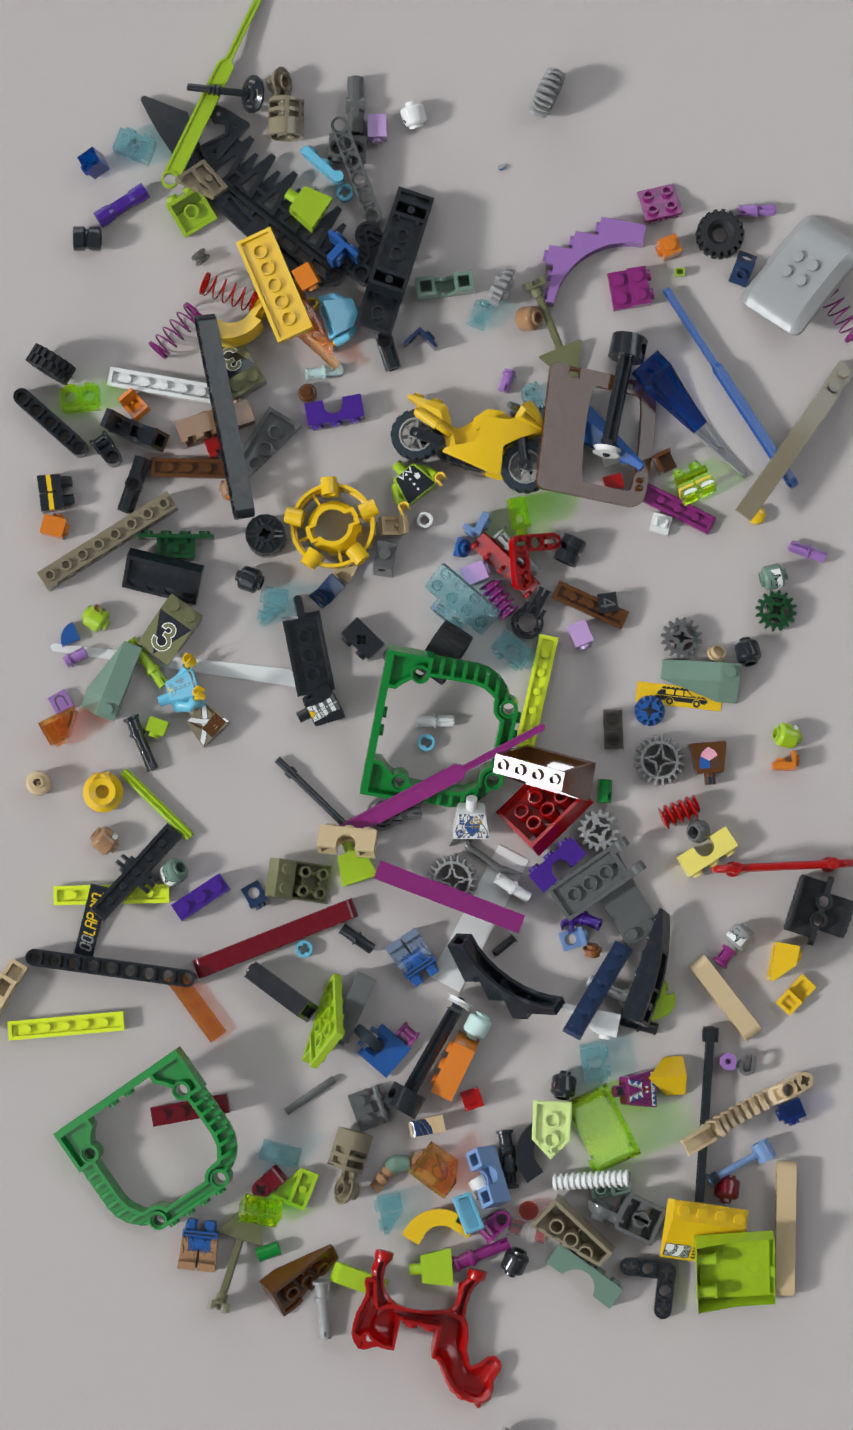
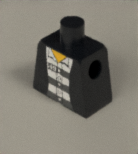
M325 681L304 696L302 700L305 708L296 712L301 723L311 718L315 726L345 717L344 711L328 681Z

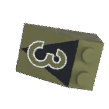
M245 345L233 348L222 347L233 401L244 398L267 384L266 379Z
M171 594L137 645L169 666L200 625L203 615Z

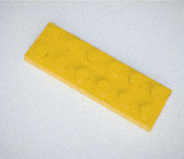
M271 227L236 242L277 342L282 344L314 329Z

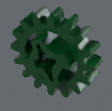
M771 590L769 592L770 596L764 593L762 595L764 600L759 599L757 601L760 606L755 607L759 611L755 617L761 618L758 622L759 624L765 623L764 629L770 626L772 632L777 627L779 631H782V626L790 627L788 621L791 623L795 621L792 616L797 615V612L793 611L797 605L791 604L793 597L790 599L786 598L787 592L781 595L780 590L776 594ZM773 599H781L783 602H775ZM766 604L768 610L767 613L764 615L763 609L764 605ZM783 606L778 612L779 615L775 613L769 616L773 611V607L776 609ZM786 607H788V616H787V618H786V616H785V614H784ZM774 619L780 623H772L769 620Z

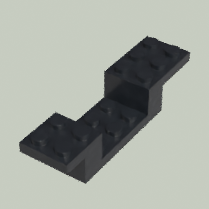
M398 186L356 317L355 327L391 337L435 198Z

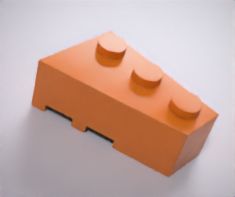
M458 1031L454 1042L450 1040L445 1050L448 1052L447 1057H442L438 1068H440L438 1075L434 1073L430 1084L433 1086L430 1092L452 1101L475 1054L479 1039L474 1041L468 1038L466 1033Z

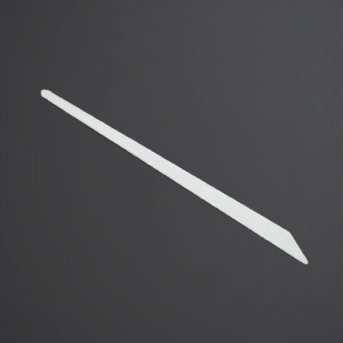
M57 643L50 645L52 651L69 654L82 647L75 645L62 647L61 644ZM84 647L89 657L111 659L117 651ZM149 654L155 664L163 668L180 670L181 666L185 664L182 661L183 657H175L170 665L167 666ZM196 659V665L190 666L197 673L295 687L293 672L290 669Z

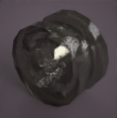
M205 248L200 249L191 257L192 261H196V266L202 265L210 258V255L205 253Z

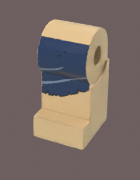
M443 1114L408 1122L411 1137L446 1132Z

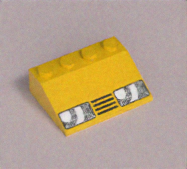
M668 1198L660 1257L695 1262L694 1235L746 1232L749 1210Z

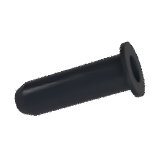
M511 934L510 937L492 951L493 955H500L514 942L518 941Z

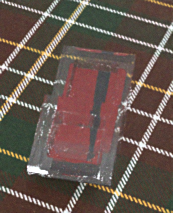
M515 1216L511 1217L506 1233L508 1236L546 1247L549 1238L537 1229L534 1230L529 1227L532 1224L531 1221Z

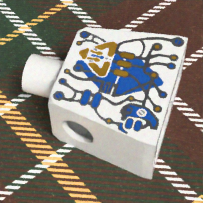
M469 795L466 797V803H458L453 823V839H490L485 803H477L476 796Z

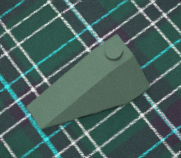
M124 641L88 686L81 707L105 719L117 720L142 647Z
M663 659L661 679L715 702L736 704L741 664Z

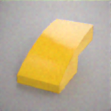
M802 973L781 995L776 1004L790 1016L817 986Z

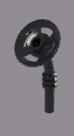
M250 75L245 80L242 89L226 88L216 84H187V91L208 93V95L213 94V96L217 94V96L241 97L242 105L248 113L258 112L264 101V84L257 75Z

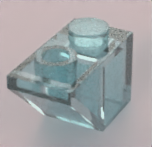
M265 586V591H261L260 602H263L262 610H258L257 621H260V626L265 627L286 611L289 590Z
M400 1190L377 1195V1200H374L376 1212L380 1211L381 1219L378 1220L380 1231L384 1230L385 1235L390 1233L404 1211Z

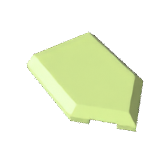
M533 1100L532 1140L551 1160L571 1141L572 1102Z

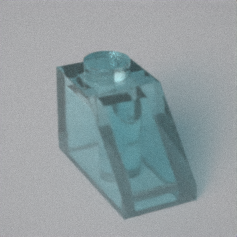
M264 1139L259 1159L298 1167L302 1148Z

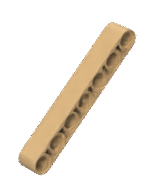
M776 1161L775 1296L795 1295L796 1161Z

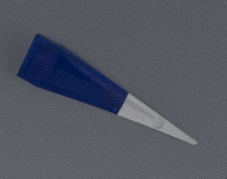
M658 350L634 370L632 375L645 387L644 390L740 476L743 478L747 476L710 427L671 363Z

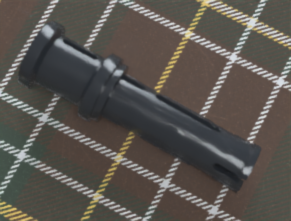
M139 714L124 719L123 722L127 724L130 731L129 736L135 740L147 772L152 771L150 762L154 769L159 768L145 738L146 730L141 726Z

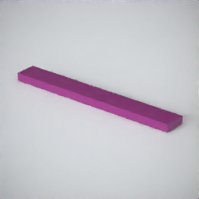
M381 860L374 876L376 880L518 934L525 918L523 914Z

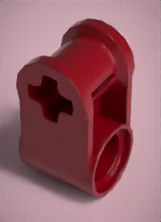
M275 1164L254 1183L252 1193L256 1198H264L289 1178ZM258 1184L260 1186L265 1185L266 1188L264 1189V1195L262 1193H256V1191L258 1190L256 1186Z

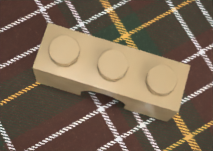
M326 823L319 826L316 846L318 853L337 855L339 846L343 842L349 841L355 844L356 857L375 859L379 836L377 830L371 827H364L362 829L355 828L352 825L342 827L336 826L333 823Z

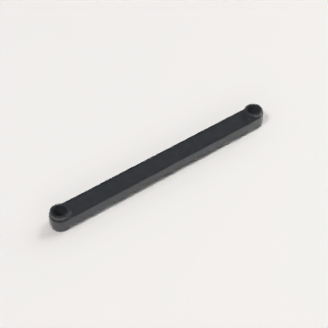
M708 1025L702 1028V1042H705L700 1126L705 1124L710 1116L714 1042L718 1043L719 1027ZM707 1146L698 1151L695 1202L704 1203Z

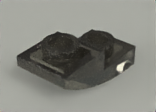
M622 708L603 709L604 749H624Z

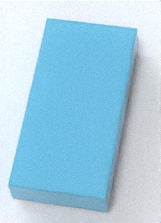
M471 1191L452 1198L465 1235L485 1228Z

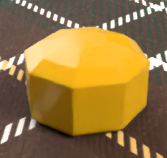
M762 507L749 523L758 525L764 522L766 513Z

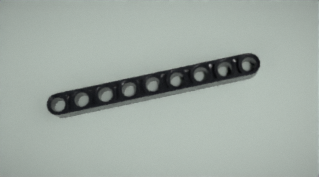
M31 949L25 956L26 962L36 967L180 987H192L197 982L196 973L186 969L41 949ZM35 952L40 955L37 963L31 960V956ZM53 955H57L59 958V962L55 966L50 963V958ZM73 957L78 960V965L75 968H71L69 965V961ZM91 960L97 963V968L94 971L88 968V963ZM109 963H114L116 966V970L112 974L107 971ZM130 965L135 968V973L132 976H128L126 973V968ZM148 968H152L154 971V976L151 979L145 976V971ZM168 970L173 973V979L169 982L164 979V973ZM186 973L192 975V982L189 984H185L183 981V976Z

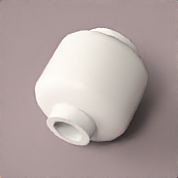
M416 100L405 103L406 107L400 110L404 126L409 127L410 130L424 126V123L427 121L424 105L421 103L417 104Z

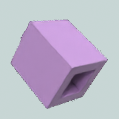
M367 114L368 142L372 141L373 144H382L383 141H387L386 114Z
M482 560L460 568L467 588L488 580V574H491L488 564H483Z
M585 619L567 626V631L575 649L580 648V650L591 647L590 643L594 639Z

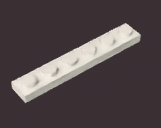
M110 367L108 387L125 390L133 388L137 392L211 404L207 383Z

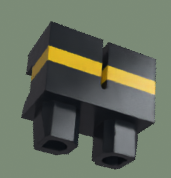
M60 474L37 476L40 506L43 514L59 510L63 511L66 510V507L75 505L74 494L64 495L63 490L64 488L73 487L71 476H61Z

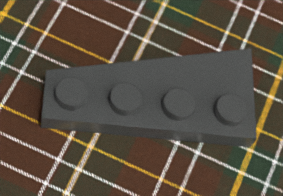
M270 406L243 448L248 478L302 428L301 425Z

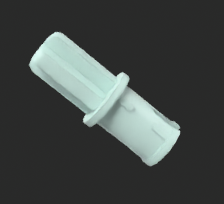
M341 364L305 368L307 381L320 378L325 380L326 377L343 374V366Z

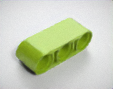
M336 1261L329 1280L366 1294L365 1278L371 1277L372 1273ZM384 1278V1284L386 1289L389 1280Z

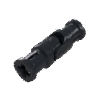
M513 1129L496 1131L499 1137V1161L508 1189L519 1188L516 1180L517 1166L514 1164L516 1162V1153L512 1142ZM506 1151H510L512 1153V1155L505 1154L502 1156V1154Z

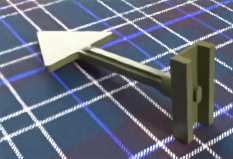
M544 276L536 279L538 284H536L535 280L532 281V287L530 282L524 283L522 285L524 291H531L533 298H536L555 345V350L539 356V359L549 367L554 363L578 367L582 340H577L565 346L562 344L543 297L544 292L541 286L546 283ZM569 371V376L577 378L578 372Z
M250 1200L218 1230L219 1233L235 1237L236 1240L220 1292H217L215 1300L209 1301L207 1309H214L215 1305H217L216 1310H220L223 1307L222 1313H229L231 1305L226 1303L229 1296L227 1293L243 1242L247 1241L260 1246L263 1245L254 1200Z

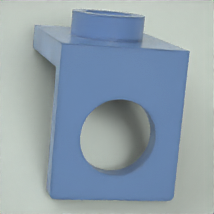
M581 926L576 927L573 933H571L576 937V942L573 945L565 943V937L569 934L568 931L558 934L564 951L587 945L586 940H589L586 929L582 930Z

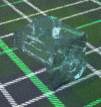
M538 382L526 384L521 389L522 401L532 400L540 412L543 411L546 397L540 391Z

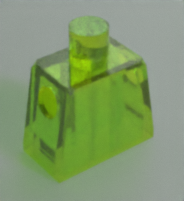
M522 495L505 499L511 529H516L517 535L528 534L527 527L531 526L526 496ZM518 515H522L523 521L521 523L516 521Z

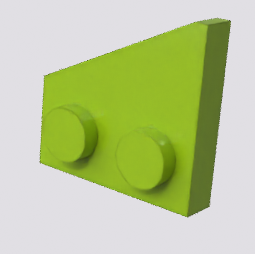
M301 1167L274 1191L270 1197L305 1211L320 1174Z

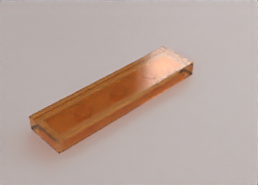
M185 974V975L183 976V981H184V983H185V984L191 983V981L188 979V977H187L186 974ZM173 975L166 979V981H171L173 979ZM169 985L210 1042H213L226 1032V1029L194 986L180 987Z

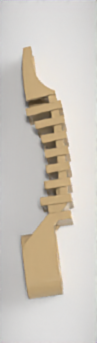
M795 1072L771 1087L763 1088L759 1093H754L751 1097L743 1099L744 1101L736 1103V1106L729 1107L727 1111H722L720 1115L712 1117V1120H707L696 1131L680 1140L687 1155L690 1156L718 1140L717 1137L725 1136L726 1133L732 1131L731 1128H736L737 1124L744 1123V1119H751L752 1115L760 1114V1110L766 1111L770 1109V1106L792 1099L808 1090L813 1085V1076L808 1072ZM785 1086L788 1087L787 1094L784 1093Z

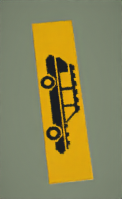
M637 681L635 702L644 696L652 695L659 698L667 706L721 712L722 703L715 702L683 687Z

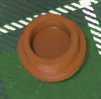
M587 943V946L583 947V952H585V956L588 958L600 957L602 947L598 946L597 943Z

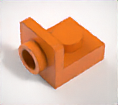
M796 750L790 752V762H787V758H776V761L771 763V771H795L800 761L799 755H796Z

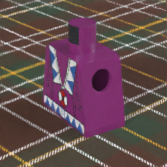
M642 1070L619 1077V1085L612 1086L611 1088L612 1096L620 1097L622 1105L657 1107L656 1085L649 1079L654 1070Z

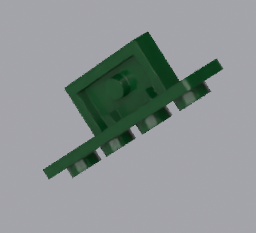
M142 530L141 533L137 534V539L157 540V554L176 559H195L196 540H215V536L210 534V531H199V534H191V531L183 530L180 531V534H172V531L162 530L161 534H153L151 530Z

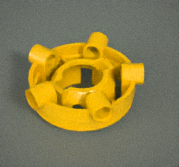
M336 476L320 478L321 485L307 491L298 500L294 508L287 507L285 511L284 523L290 524L293 543L303 556L300 562L312 570H315L317 566L326 569H341L353 564L360 566L370 556L368 551L375 538V516L380 514L374 499L367 501L356 489L338 483ZM340 493L350 495L361 502V504L357 505L360 514H357L354 507L338 500L320 504L317 498L320 496L323 499L341 498ZM315 500L318 506L312 511L307 527H305L307 536L300 539L298 529L303 530L307 516L305 508ZM328 510H339L343 514L354 516V522L348 524L346 534L336 541H328L321 536L316 538V535L313 534L315 533L318 518ZM361 518H363L366 524L370 523L371 526L370 535L364 548L356 541L357 535H362ZM310 541L318 551L311 547L305 551L302 544ZM324 550L329 556H338L340 563H324L326 558L320 552ZM344 554L349 557V560L343 562L342 557Z

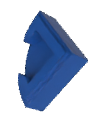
M73 622L69 623L62 631V647L80 640Z

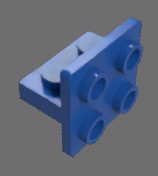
M330 229L328 232L329 241L335 247L327 255L328 265L332 269L336 266L340 267L346 260L345 256L358 265L360 257L357 247L352 243L348 245L340 232H334Z

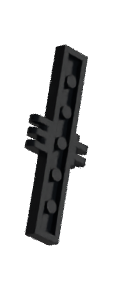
M167 823L136 858L133 856L128 858L125 854H122L120 857L125 863H122L119 859L115 862L121 867L119 871L122 874L90 908L91 911L106 922L137 887L148 894L150 891L145 885L147 884L151 888L155 886L150 879L152 878L157 883L160 881L151 871L182 838V835Z

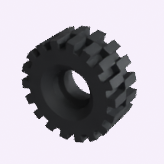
M715 209L712 213L710 211L706 213L705 217H702L696 230V243L699 244L698 248L700 251H704V255H710L712 259L718 257V260H723V257H726V259L731 257L740 248L745 232L742 221H739L737 215H732V211L728 213L725 212L726 209H721V211ZM716 228L726 230L727 238L724 241L718 242L713 238L712 233Z
M35 343L26 358V361L37 368V370L63 385H67L76 370L67 360Z

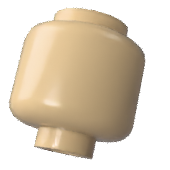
M34 771L27 776L26 787L30 793L36 796H43L50 791L52 780L47 773Z

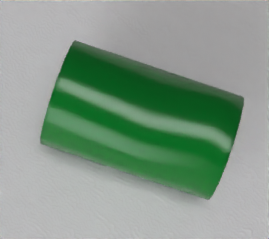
M598 779L597 802L611 803L612 780Z
M278 1241L255 1248L259 1262L282 1254Z

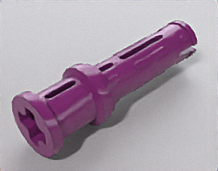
M507 1237L479 1249L473 1251L468 1249L464 1254L451 1257L457 1272H461V1269L470 1265L476 1266L478 1261L511 1249Z

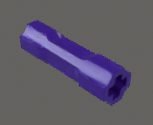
M140 183L110 205H105L93 214L103 228L125 211L149 199L150 195L142 183Z

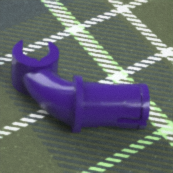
M584 911L571 921H568L567 918L563 919L560 927L563 931L565 926H570L567 930L569 934L573 933L574 925L578 923L599 931L603 920L588 914V911Z

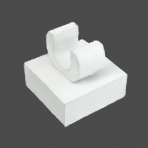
M654 512L649 532L667 536L672 517Z

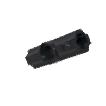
M374 333L385 371L391 372L401 368L392 334L389 338ZM387 338L391 343L388 346H382L380 341Z
M135 455L128 478L125 480V487L117 510L127 514L135 511L151 460ZM132 481L139 482L138 488L134 490L129 488V484Z

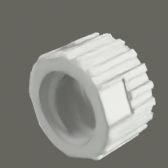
M421 512L418 514L416 521L421 529H428L433 525L431 513ZM423 516L429 518L428 524L424 525L421 523L420 520Z

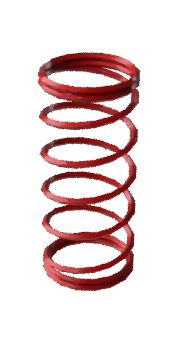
M210 272L205 274L199 290V294L206 296L213 287V300L217 299L222 292V303H226L232 295V307H235L241 299L242 311L250 304V312L259 299L256 290H254L249 302L243 309L245 286L238 301L233 305L236 282L228 298L223 301L227 279H225L220 292L214 298V289L218 275H216L208 292L204 294L210 281Z

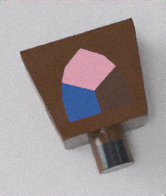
M726 741L688 744L695 775L704 774L705 785H716L715 773L724 772Z

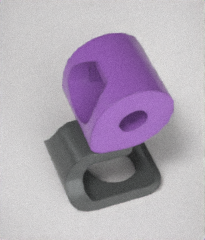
M731 1053L722 1054L719 1058V1064L726 1070L739 1068L741 1074L749 1076L755 1071L756 1057L753 1054L750 1055V1069L745 1068L744 1060H737Z

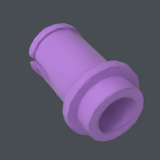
M507 368L502 371L503 377L498 388L499 391L510 393L513 379L516 378V371Z
M82 646L70 654L66 653L63 659L68 667H74V664L89 656Z

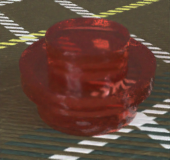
M525 1201L519 1207V1214L524 1220H533L538 1215V1207L532 1201Z

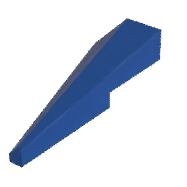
M590 404L584 444L595 449L593 447L595 444H602L601 439L605 420ZM618 435L617 444L615 445V447L621 450V453H618L620 455L618 459L623 464L628 463L636 467L637 471L640 472L644 469L645 463Z

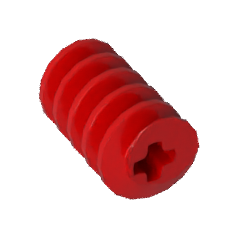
M693 794L692 801L685 797L684 803L679 799L677 800V806L671 802L670 809L667 805H663V811L659 807L658 811L663 824L667 829H670L671 822L674 826H677V820L684 824V817H687L689 821H692V814L699 818L700 807Z

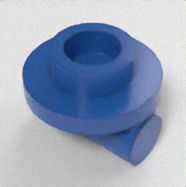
M458 537L453 556L467 557L471 551L470 541Z

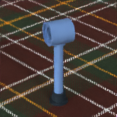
M765 1138L751 1146L753 1153L718 1172L714 1171L711 1174H705L709 1185L714 1188L715 1184L721 1182L722 1178L756 1159L759 1164H762L777 1156L769 1139Z

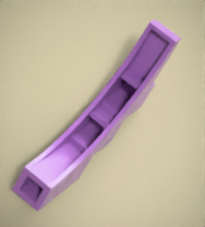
M601 217V222H597L595 233H598V235L575 231V236H571L569 247H572V249L549 245V250H545L543 261L546 262L545 267L553 269L548 271L547 281H550L549 289L545 288L543 296L547 300V306L553 307L556 295L564 279L584 259L600 251L615 247L642 248L646 225Z

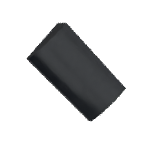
M130 547L126 558L122 587L164 598H169L173 594L185 603L196 605L204 565Z

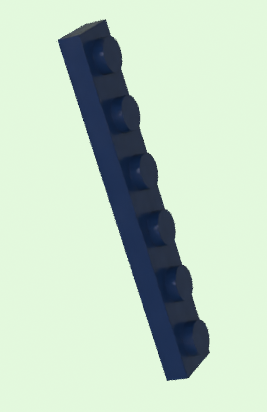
M615 940L564 1026L563 1032L581 1040L631 955L632 948Z

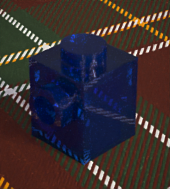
M94 147L89 148L77 157L86 176L90 175L94 179L110 169L103 154Z
M799 1097L776 1105V1117L783 1124L792 1126L799 1123L800 1118L807 1116Z

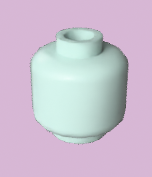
M477 1011L476 1013L472 1012L469 1014L463 1028L467 1032L466 1036L476 1041L477 1038H486L492 1023L488 1015Z

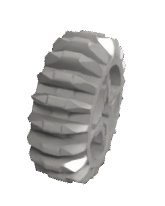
M550 67L544 74L530 105V112L535 116L546 118L552 110L566 77L565 73L560 69Z
M654 735L653 742L647 737L646 742L648 744L646 745L644 742H641L640 746L643 749L636 748L635 751L640 753V756H633V759L639 760L633 766H640V769L636 770V774L643 772L640 779L643 780L645 777H648L647 784L654 780V786L658 785V781H661V786H665L666 779L669 784H672L670 777L672 776L677 780L679 777L675 772H683L682 769L678 768V766H685L684 762H679V759L685 758V755H678L683 749L678 748L676 750L675 746H677L678 742L676 741L671 745V737L667 739V742L664 741V735H661L660 740L657 739V735ZM658 745L656 755H644L648 748ZM664 746L673 753L675 760H671L664 755ZM660 754L661 759L666 762L664 764L661 763V766L658 767L657 762L650 759L658 758L657 756ZM643 761L654 766V775L646 770ZM663 766H674L669 774L660 776Z
M450 854L449 861L446 860L445 856H442L443 863H440L437 859L435 862L438 867L430 866L434 873L428 872L427 875L431 876L432 880L452 887L449 882H443L442 880L450 878L451 870H453L454 878L463 880L455 883L456 885L453 887L456 889L458 884L468 883V887L464 892L474 896L475 893L470 889L471 887L474 889L478 887L472 884V881H478L477 877L472 878V875L476 874L477 871L473 870L470 872L469 869L473 867V864L471 863L466 866L465 864L468 859L465 858L463 862H459L460 855L457 856L456 860H453V855ZM449 865L448 876L436 878L440 869ZM455 865L462 867L468 877L457 876Z

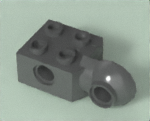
M631 1192L623 1196L616 1212L612 1210L613 1205L598 1198H596L595 1202L588 1200V1208L591 1212L589 1216L604 1224L606 1220L610 1221L616 1230L650 1246L666 1215L665 1208Z

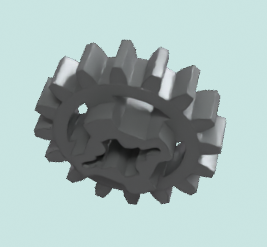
M685 617L682 622L678 618H675V623L669 621L670 627L664 626L663 630L666 633L661 634V637L665 638V640L661 641L662 645L666 644L664 651L670 650L669 656L677 654V659L681 655L687 659L688 653L693 656L695 654L693 649H700L697 643H702V640L698 639L702 632L696 631L699 626L693 627V620L687 623ZM680 626L676 633H670L674 627ZM687 628H689L692 631L694 636L690 635L687 632ZM680 634H683V637L687 640H684L682 643H680V640L676 637H679ZM669 641L674 642L676 649L671 646ZM686 644H693L689 649L683 651Z

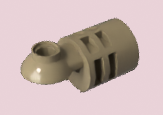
M279 66L273 71L272 75L268 76L266 81L267 88L272 92V97L269 98L268 138L282 142L299 141L304 138V99L301 100L290 95L292 90L290 73L286 68Z
M341 1126L338 1127L327 1164L342 1169L341 1176L337 1179L334 1186V1198L336 1203L346 1204L350 1200H356L359 1196L360 1186L356 1183L358 1174L363 1173L373 1136Z

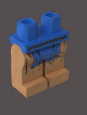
M188 1218L182 1233L177 1269L195 1271L198 1251H200L197 1271L215 1273L219 1236L217 1221L206 1220L204 1230L197 1229L199 1219Z

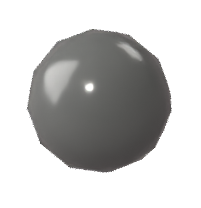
M695 819L688 824L686 834L692 842L703 843L710 836V827L704 820Z

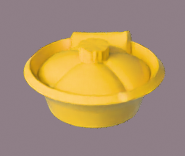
M110 771L92 773V776L88 778L84 785L83 797L86 804L92 810L102 813L109 812L121 803L123 786L120 780L111 774Z

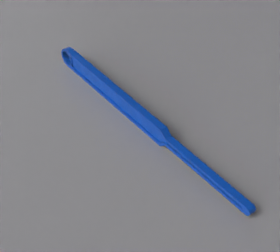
M667 287L663 290V294L711 365L714 375L769 459H771L777 450L776 446L723 365L717 361L671 289ZM789 468L782 478L787 486L793 489L798 485V481Z

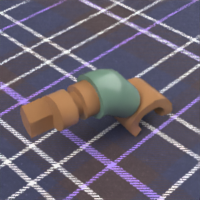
M418 1149L413 1152L411 1157L409 1155L390 1156L384 1161V1166L381 1168L382 1172H378L375 1175V1179L370 1183V1186L377 1193H380L389 1182L388 1178H392L399 1172L410 1170V1167H413L415 1171L423 1173L422 1166L417 1165L416 1160L421 1156L428 1159L431 1157L430 1153L425 1149Z

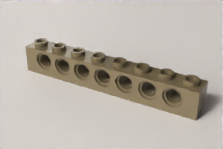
M166 491L38 571L37 574L46 588L51 591L137 537V534L141 533L142 530L150 529L179 509Z

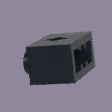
M358 617L341 633L343 636L341 640L348 647L352 645L357 650L355 654L361 660L366 658L370 661L385 646V643ZM358 637H360V638L366 637V638H365L366 644H365V645H364L363 643L357 644V643H358V639H357V638H358Z

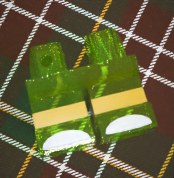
M697 460L688 465L690 470L688 473H684L682 468L673 471L675 489L684 506L699 500L700 497L703 498L717 491L714 477L710 476L706 465L702 466Z

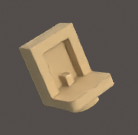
M407 514L403 516L378 517L380 536H401L408 533L410 523L407 519Z

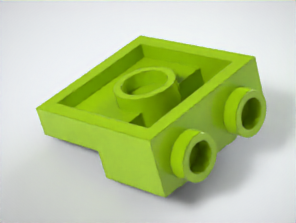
M184 187L182 189L184 192L178 196L176 193L166 198L167 202L164 204L186 238L216 220L217 216L204 195Z

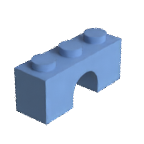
M495 1145L476 1147L466 1153L471 1172L478 1171L486 1179V1186L477 1190L482 1209L499 1207L511 1201L510 1192Z

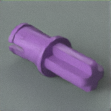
M738 204V217L755 216L757 218V216H774L776 214V206L774 204Z
M794 540L790 542L788 547L790 552L804 556V559L809 558L822 564L827 555V552Z

